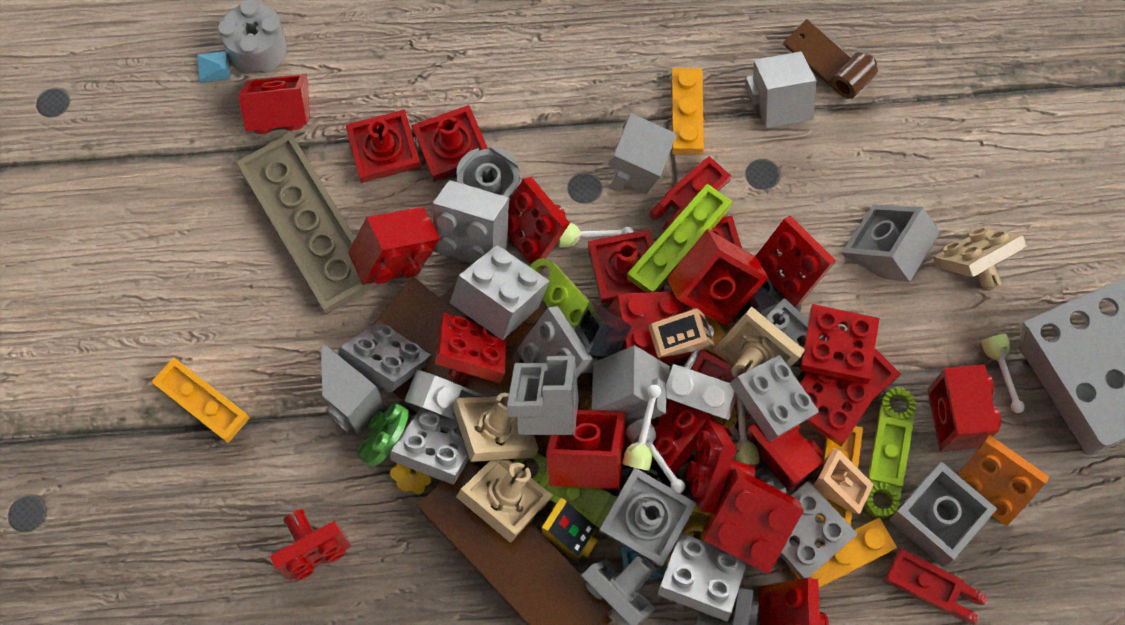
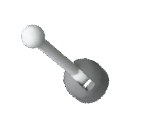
M644 418L635 421L626 429L625 435L631 444L639 441ZM650 423L645 444L650 448L652 456L670 480L671 489L681 493L685 489V484L682 480L675 477L652 444L655 441L656 432Z

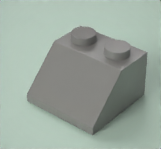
M872 204L842 253L847 258L884 279L910 282L940 234V231L923 207Z
M325 345L321 349L322 396L329 406L326 411L333 417L331 420L341 430L347 433L351 429L359 436L369 425L373 416L378 411H381L385 405L377 387Z

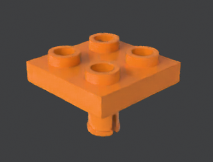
M988 435L957 472L961 479L997 508L992 516L1005 526H1008L1049 479L1048 475L991 435Z

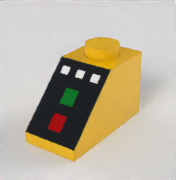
M560 498L542 526V535L559 552L577 563L582 556L588 558L598 543V539L594 538L597 527L569 502Z

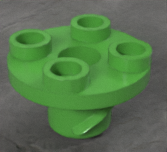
M393 403L385 413L378 411L369 423V429L372 431L358 448L356 456L370 467L377 466L387 456L391 457V450L406 430L407 408Z

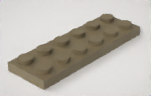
M291 133L236 161L240 171L325 314L379 285L376 283L362 285L348 254L355 236Z

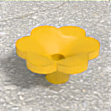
M398 463L390 470L391 477L397 481V487L404 492L411 490L415 494H421L432 481V476Z

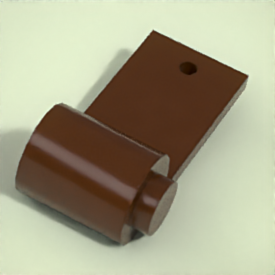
M807 19L782 44L792 53L801 51L810 69L838 94L847 99H853L878 72L877 62L872 55L857 52L850 57Z

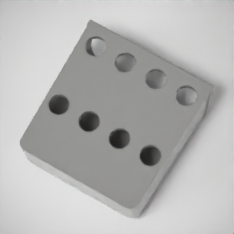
M1124 277L1024 321L1019 340L1021 354L1028 361L1080 447L1088 455L1100 453L1125 441ZM1102 300L1110 301L1115 305L1116 310L1104 315L1099 310V303ZM1072 313H1080L1086 318L1087 323L1075 328L1070 322V315ZM1046 325L1052 326L1058 332V336L1046 341L1041 336V328Z

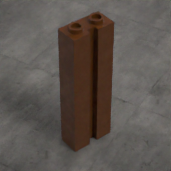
M470 459L454 485L442 481L417 504L420 512L526 625H609L612 622L609 615L612 613L613 607L604 598L601 600L596 598L585 585L587 581L531 522L510 543L456 498L461 488L480 471Z

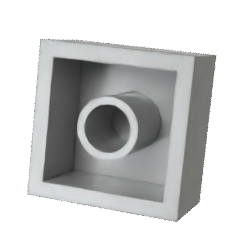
M449 180L433 202V225L440 237L433 251L474 264L496 245L505 250L508 235L509 197Z
M496 245L458 276L450 304L498 338L504 340L539 308L549 280Z
M940 462L891 516L889 521L939 565L944 567L958 556L997 508L943 462Z

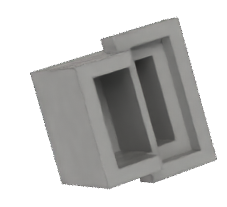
M800 51L755 59L753 76L745 78V87L753 105L759 104V114L765 127L771 128L813 120L816 79L803 53Z
M630 113L623 124V132L616 150L608 162V166L616 169L609 187L620 192L626 185L647 194L661 177L677 133Z
M635 345L593 362L592 410L625 411L626 428H628L635 421L645 417L649 400L647 390L651 385H658L661 388V395L656 398L651 419L666 414V383L670 375V366Z
M547 356V363H515L507 410L508 417H517L518 434L575 435L579 400L575 356Z

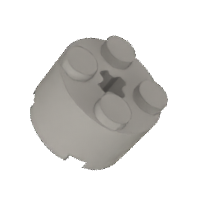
M245 0L241 5L229 11L220 22L219 31L223 44L232 63L241 71L246 73H253V71L262 70L263 73L268 72L279 66L286 57L287 39L280 19L272 8L257 3L255 0Z
M498 147L471 150L460 160L457 166L456 181L458 183L509 197V200L520 184V172L516 160L510 153Z

